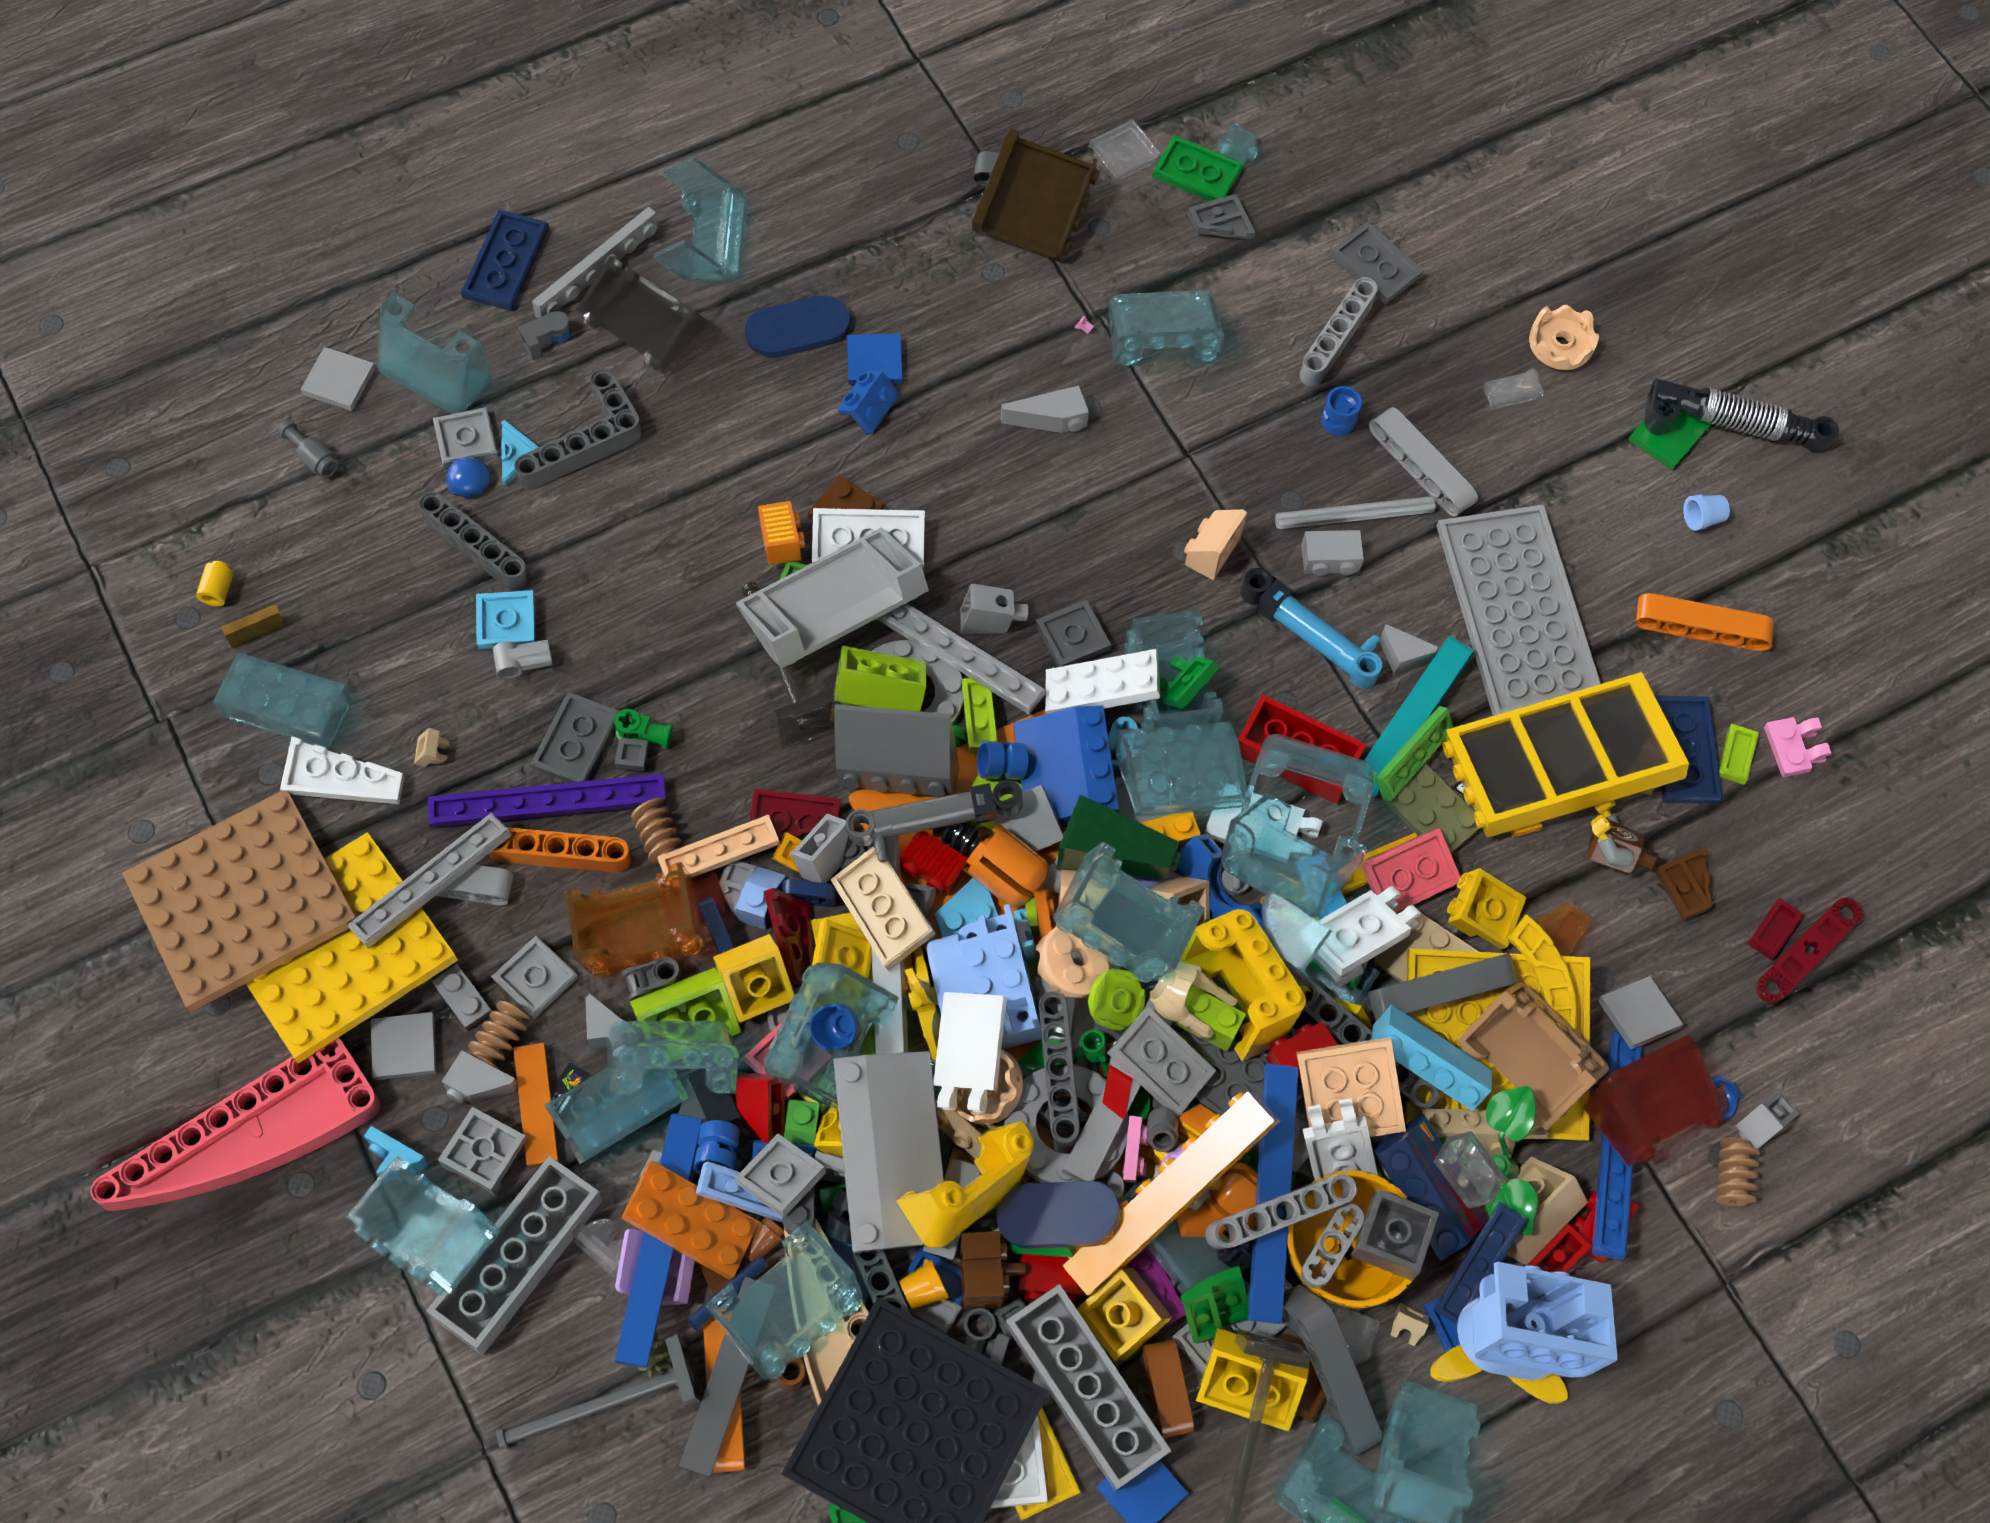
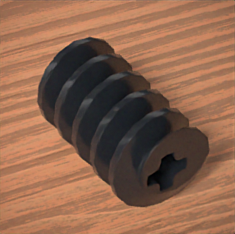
M973 821L934 828L932 832L935 837H942L941 841L944 844H951L950 847L960 851L959 853L967 858L970 857L981 841L984 842L986 838L990 837L989 833L981 837L979 836L982 828L980 825L970 829Z

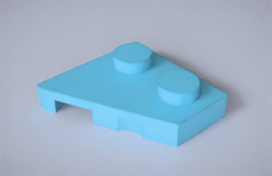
M972 878L935 913V921L941 937L944 938L958 934L959 930L967 924L978 922V916L985 915V918L989 919L997 917L998 914L989 890Z

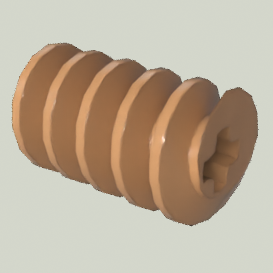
M654 798L642 803L631 815L632 821L636 824V830L640 834V840L644 843L645 852L649 854L648 859L654 865H660L658 856L674 851L682 844L681 838H673L677 835L678 831L674 827L669 828L673 824V819L665 818L669 814L668 808H661L665 804L663 798Z
M499 1001L496 1004L499 1012L492 1011L489 1014L492 1022L485 1021L482 1024L485 1032L478 1031L475 1034L478 1042L471 1041L468 1044V1048L471 1051L469 1052L470 1055L496 1069L499 1068L494 1063V1060L505 1061L506 1059L501 1050L512 1051L513 1049L508 1040L518 1041L520 1039L515 1029L525 1031L527 1027L523 1024L522 1019L530 1020V1017L522 1010L505 1001Z
M1734 1137L1721 1139L1720 1146L1723 1149L1720 1150L1719 1157L1722 1161L1718 1164V1169L1721 1173L1717 1176L1720 1185L1716 1189L1717 1194L1720 1196L1717 1197L1716 1202L1733 1207L1746 1206L1749 1203L1757 1202V1198L1749 1195L1748 1192L1758 1190V1186L1749 1183V1180L1758 1178V1173L1750 1171V1168L1758 1167L1759 1162L1750 1159V1156H1758L1760 1154L1759 1149L1751 1147L1750 1142L1745 1139Z

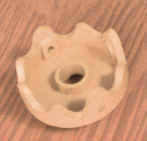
M1563 305L1554 311H1551L1547 306L1544 307L1538 314L1530 331L1529 342L1533 354L1545 365L1559 370H1571L1584 365L1591 358L1599 339V334H1595L1593 329L1594 318L1592 313L1587 310L1579 313L1568 305ZM1563 337L1569 343L1561 344L1556 340V338Z
M1071 921L1060 924L1048 932L1036 946V951L1040 953L1039 965L1037 967L1038 974L1049 984L1050 992H1058L1065 998L1076 997L1081 1000L1088 998L1095 979L1104 971L1114 968L1113 951L1108 940L1098 929L1085 922ZM1075 951L1082 955L1084 959L1083 966H1078L1073 962L1072 952Z
M1001 1049L997 1092L989 1091L987 1093L986 1113L968 1110V1098L972 1090L958 1089L956 1112L962 1118L981 1125H991L1002 1121L1010 1115L1017 1106L1023 1089L1022 1071L1014 1057Z

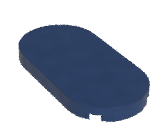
M824 295L815 296L756 311L746 322L745 338L748 346L754 352L762 353V356L779 357L840 341L844 337V333L849 329L850 315L845 304L837 298Z
M1098 1181L1028 1183L1013 1188L1003 1197L997 1210V1225L1001 1234L1019 1248L1096 1246L1106 1241L1107 1237L1117 1230L1121 1222L1122 1208L1114 1192L1107 1185Z

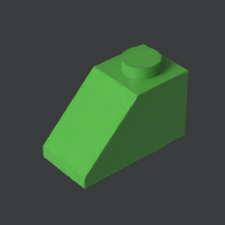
M789 1100L784 1138L791 1143L814 1144L820 1123V1103Z

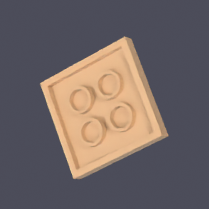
M1390 1037L1297 1052L1309 1127H1312L1307 1107L1320 1104L1324 1124L1343 1120L1339 1100L1351 1098L1356 1117L1365 1115L1370 1137L1406 1131Z

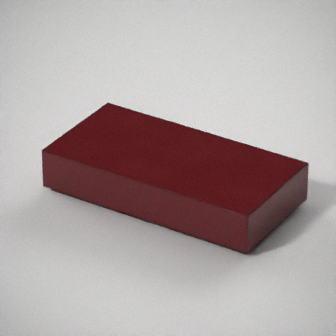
M1779 897L1746 944L1772 961L1804 914Z

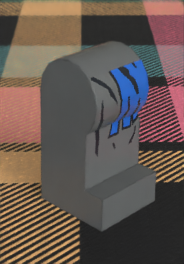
M560 311L551 312L517 327L520 340L532 360L542 357V349L553 343H563L571 336L568 316Z

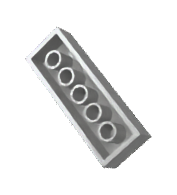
M548 1156L426 1312L433 1320L483 1356L603 1200L599 1191L551 1156Z
M1060 1284L1006 1320L1005 1326L1114 1491L1171 1452Z

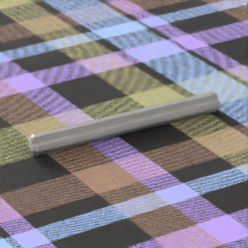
M1430 496L1281 512L1275 515V525L1278 529L1433 513L1436 503L1434 497Z

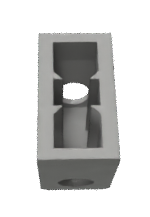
M970 584L960 608L961 634L1006 633L1012 620L1027 621L1028 605L1014 604V592L1010 589Z

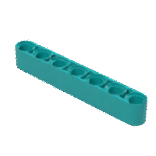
M1451 635L1447 638L1351 780L1352 784L1373 797H1377L1380 789L1376 776L1433 714L1468 663L1474 652L1473 648Z

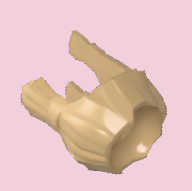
M1180 961L1168 964L1164 972L1158 976V983L1154 990L1150 991L1151 1003L1163 1018L1177 1021L1185 1028L1190 1029L1198 1038L1209 1039L1214 1033L1212 1028L1191 1015L1185 1006L1186 996L1191 985L1206 993L1214 994L1230 1006L1236 1005L1238 999L1228 994L1221 987H1218L1213 979L1201 972L1200 966Z

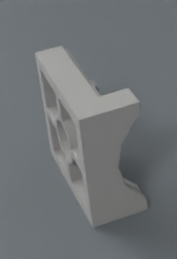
M472 1107L438 1161L444 1169L459 1174L493 1196H496L502 1187L500 1183L527 1138L522 1133Z

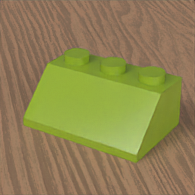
M842 645L835 682L834 701L851 706L859 705L908 711L921 710L926 690V662Z
M715 967L630 1001L656 1067L741 1033L723 980Z

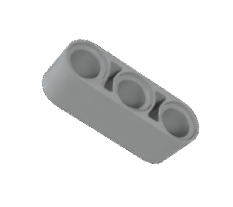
M475 864L436 896L492 905H506L514 874L505 869Z

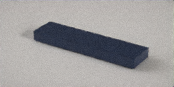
M1498 1202L1435 1305L1434 1310L1458 1324L1461 1311L1468 1303L1480 1296L1479 1288L1482 1279L1490 1274H1494V1263L1502 1262L1526 1223L1527 1218L1502 1202Z

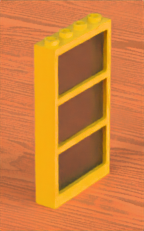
M1642 672L1446 730V742L1442 743L1446 758H1451L1453 761V773L1458 782L1462 781L1464 786L1463 794L1465 801L1468 805L1472 804L1475 810V823L1479 829L1483 828L1487 838L1686 779L1689 762Z

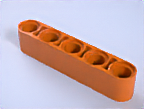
M1651 593L1638 597L1636 625L1645 630L1753 651H1766L1772 648L1774 620L1766 615Z
M509 827L506 828L510 831L511 837L504 841L505 844L502 847L495 848L488 854L493 861L501 863L611 873L626 871L631 864L628 845L623 839L618 837ZM526 844H535L529 851L522 850ZM557 846L564 847V850L560 853H551L552 849ZM586 849L594 850L589 856L580 855ZM614 852L623 853L618 859L610 858V855Z
M733 1310L719 1311L703 1326L706 1387ZM741 1392L713 1473L745 1470Z

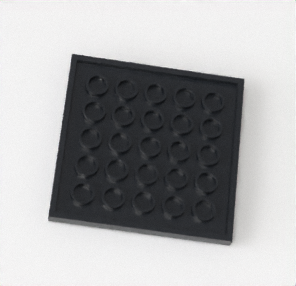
M878 1297L781 1475L865 1523H983L1049 1391Z

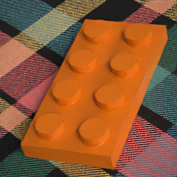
M653 1160L648 1162L621 1219L728 1280L734 1278L759 1221L731 1205L697 1195V1185Z

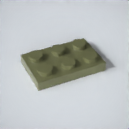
M1426 763L1392 801L1382 800L1414 833L1416 832L1417 836L1432 829L1440 828L1451 855L1482 829H1479L1475 823V811Z

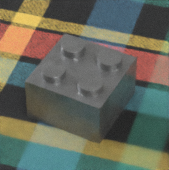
M1377 1189L1371 1198L1351 1257L1413 1281L1420 1273L1439 1212Z

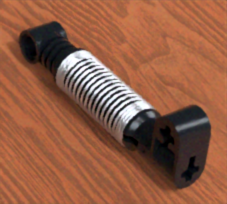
M1655 378L1651 384L1644 418L1647 430L1655 435L1667 433L1681 412L1693 415L1695 420L1715 424L1716 426L1720 425V427L1724 426L1725 428L1729 427V429H1734L1735 431L1752 433V435L1761 436L1762 438L1766 437L1769 440L1781 442L1790 439V441H1796L1797 443L1803 442L1805 447L1814 453L1824 452L1839 433L1837 422L1830 417L1821 416L1817 419L1803 418L1801 415L1793 414L1791 409L1782 406L1777 407L1776 405L1772 406V404H1763L1762 401L1758 402V400L1740 398L1739 395L1735 397V394L1721 393V391L1711 388L1700 390Z

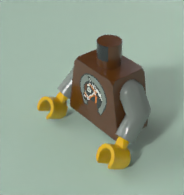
M1612 800L1594 806L1600 815L1591 821L1593 833L1589 840L1586 859L1627 873H1632L1636 863L1652 869L1658 853L1643 847L1644 836L1641 833L1619 824L1615 813L1611 814L1609 809L1616 805L1615 801Z

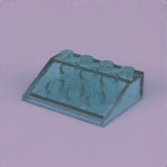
M1230 721L1119 730L1115 757L1136 817L1249 807L1250 801L1239 742Z

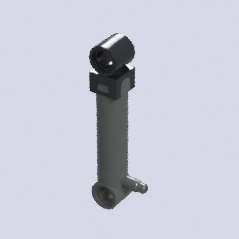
M1004 780L994 787L993 793L990 783L969 787L970 791L913 803L872 811L857 809L848 815L846 829L850 840L855 845L867 846L874 842L878 861L886 862L888 858L885 838L975 820L976 824L997 820L996 812L1003 817L1016 816L1023 807L1022 790L1016 782ZM1006 794H1011L1015 797V800L1011 803H1003L1000 799ZM860 823L869 825L865 832L859 833L854 829Z

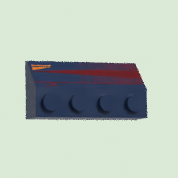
M1423 1114L1406 1124L1405 1132L1389 1134L1374 1143L1372 1150L1392 1183L1407 1196V1200L1439 1212L1429 1245L1441 1261L1468 1245L1487 1221V1218L1428 1119Z

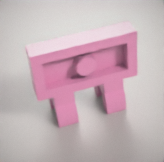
M1792 717L1767 722L1764 726L1782 778L1808 773L1813 768L1812 763L1825 762L1827 760L1825 756L1831 754L1828 743L1816 745L1808 750L1804 746L1802 738L1816 737V731L1822 728L1818 717L1808 719L1800 724H1796L1795 718Z
M1129 1116L1125 1161L1122 1163L1121 1172L1124 1182L1136 1183L1137 1176L1146 1177L1147 1163H1144L1145 1157H1139L1140 1144L1150 1145L1147 1141V1126L1142 1125V1117Z

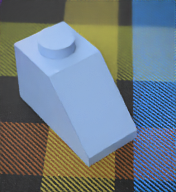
M757 867L746 881L737 903V920L766 930L770 914L764 891L771 888L781 891L782 881L786 879V875Z

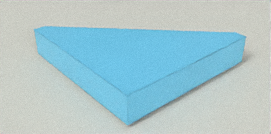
M503 420L501 422L502 482L507 486L517 476L514 467L516 459L539 447L506 420Z
M1026 909L1015 910L1014 914L1027 964L1035 962L1038 959L1029 921L1026 919Z

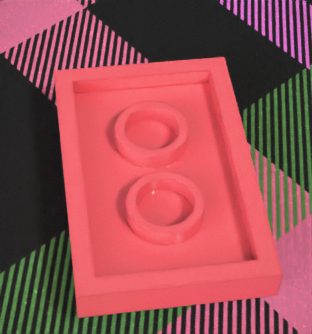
M1440 828L1432 829L1360 863L1373 893L1379 895L1391 886L1400 893V896L1394 899L1398 903V906L1392 910L1395 913L1405 909L1408 905H1414L1456 885L1460 879V874Z

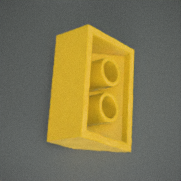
M1217 1328L1196 1401L1289 1432L1307 1382L1310 1358Z

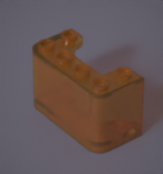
M682 862L667 865L668 874L666 876L663 873L656 874L657 880L606 893H601L598 889L592 890L593 895H583L580 888L565 891L575 959L588 973L601 978L611 975L612 971L625 970L629 967L648 963L662 957L670 958L680 954L690 956L699 953V949L704 946V939L693 878Z

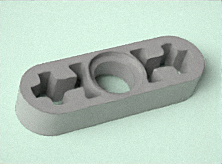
M1352 1203L1343 1204L1333 1215L1301 1269V1278L1307 1286L1315 1289L1321 1288L1332 1277L1363 1225L1364 1214L1357 1205ZM1350 1212L1354 1215L1353 1221L1356 1225L1350 1223L1345 1232L1342 1233L1338 1231L1344 1221L1341 1214L1346 1216ZM1329 1237L1336 1238L1341 1244V1251L1337 1254L1328 1253L1324 1248V1240ZM1321 1258L1327 1261L1321 1270V1274L1325 1277L1319 1276L1315 1280L1311 1277L1312 1271L1309 1267L1315 1268Z

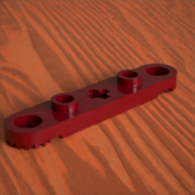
M1849 897L1837 900L1757 981L1756 992L1759 998L1770 1004L1780 1002L1860 921L1863 911H1861L1862 907L1858 905V901L1855 902L1853 898L1849 899ZM1839 908H1849L1853 913V918L1850 920L1845 917L1842 918L1843 916H1840ZM1812 945L1815 949L1813 953L1807 955L1804 951L1806 947ZM1771 981L1777 984L1779 994L1771 995L1772 993H1768L1769 991H1766V987H1764L1765 982Z

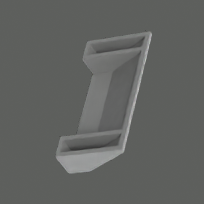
M881 527L736 602V605L769 656L782 669L897 607L915 600L929 590L922 565Z
M930 1051L835 1058L833 1061L852 1250L854 1253L925 1245L918 1237L896 1200L909 1191L920 1193L932 1190L935 1186L944 1182Z

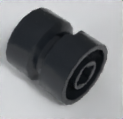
M838 1187L831 1202L834 1210L827 1212L821 1229L830 1237L852 1245L849 1214L843 1212L844 1210L849 1212L846 1187Z

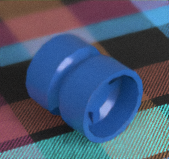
M1340 386L1334 388L1328 394L1321 416L1322 426L1328 433L1334 436H1344L1353 431L1362 405V399L1356 390Z
M997 741L981 742L977 754V770L981 778L999 779L1001 776H1005L1006 779L1022 780L1025 777L1028 767V751L1024 743L1006 742L1003 745Z
M720 1120L703 1123L699 1131V1147L696 1150L694 1170L701 1174L702 1166L705 1162H711L735 1170L737 1159L735 1152L739 1146L740 1129L730 1122Z

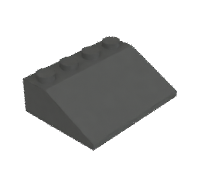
M835 704V759L840 787L870 789L879 792L891 791L905 794H923L935 797L954 794L960 769L951 714Z

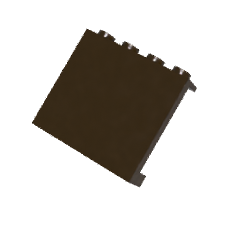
M1009 128L972 220V231L1060 263L1062 256H1068L1072 245V241L1069 238L1072 231L1077 232L1082 219V217L1078 216L1081 208L1086 209L1091 196L1090 193H1087L1091 184L1095 186L1098 180L1100 170H1097V159H1093L1092 164L1019 138V131Z

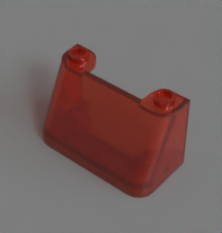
M1690 1035L1613 1072L1599 1084L1583 1106L1584 1110L1628 1166L1638 1161H1641L1642 1164L1650 1161L1657 1155L1655 1149L1661 1142L1695 1124H1698L1700 1128L1707 1126L1711 1129L1724 1119L1722 1113L1725 1110L1700 1049Z

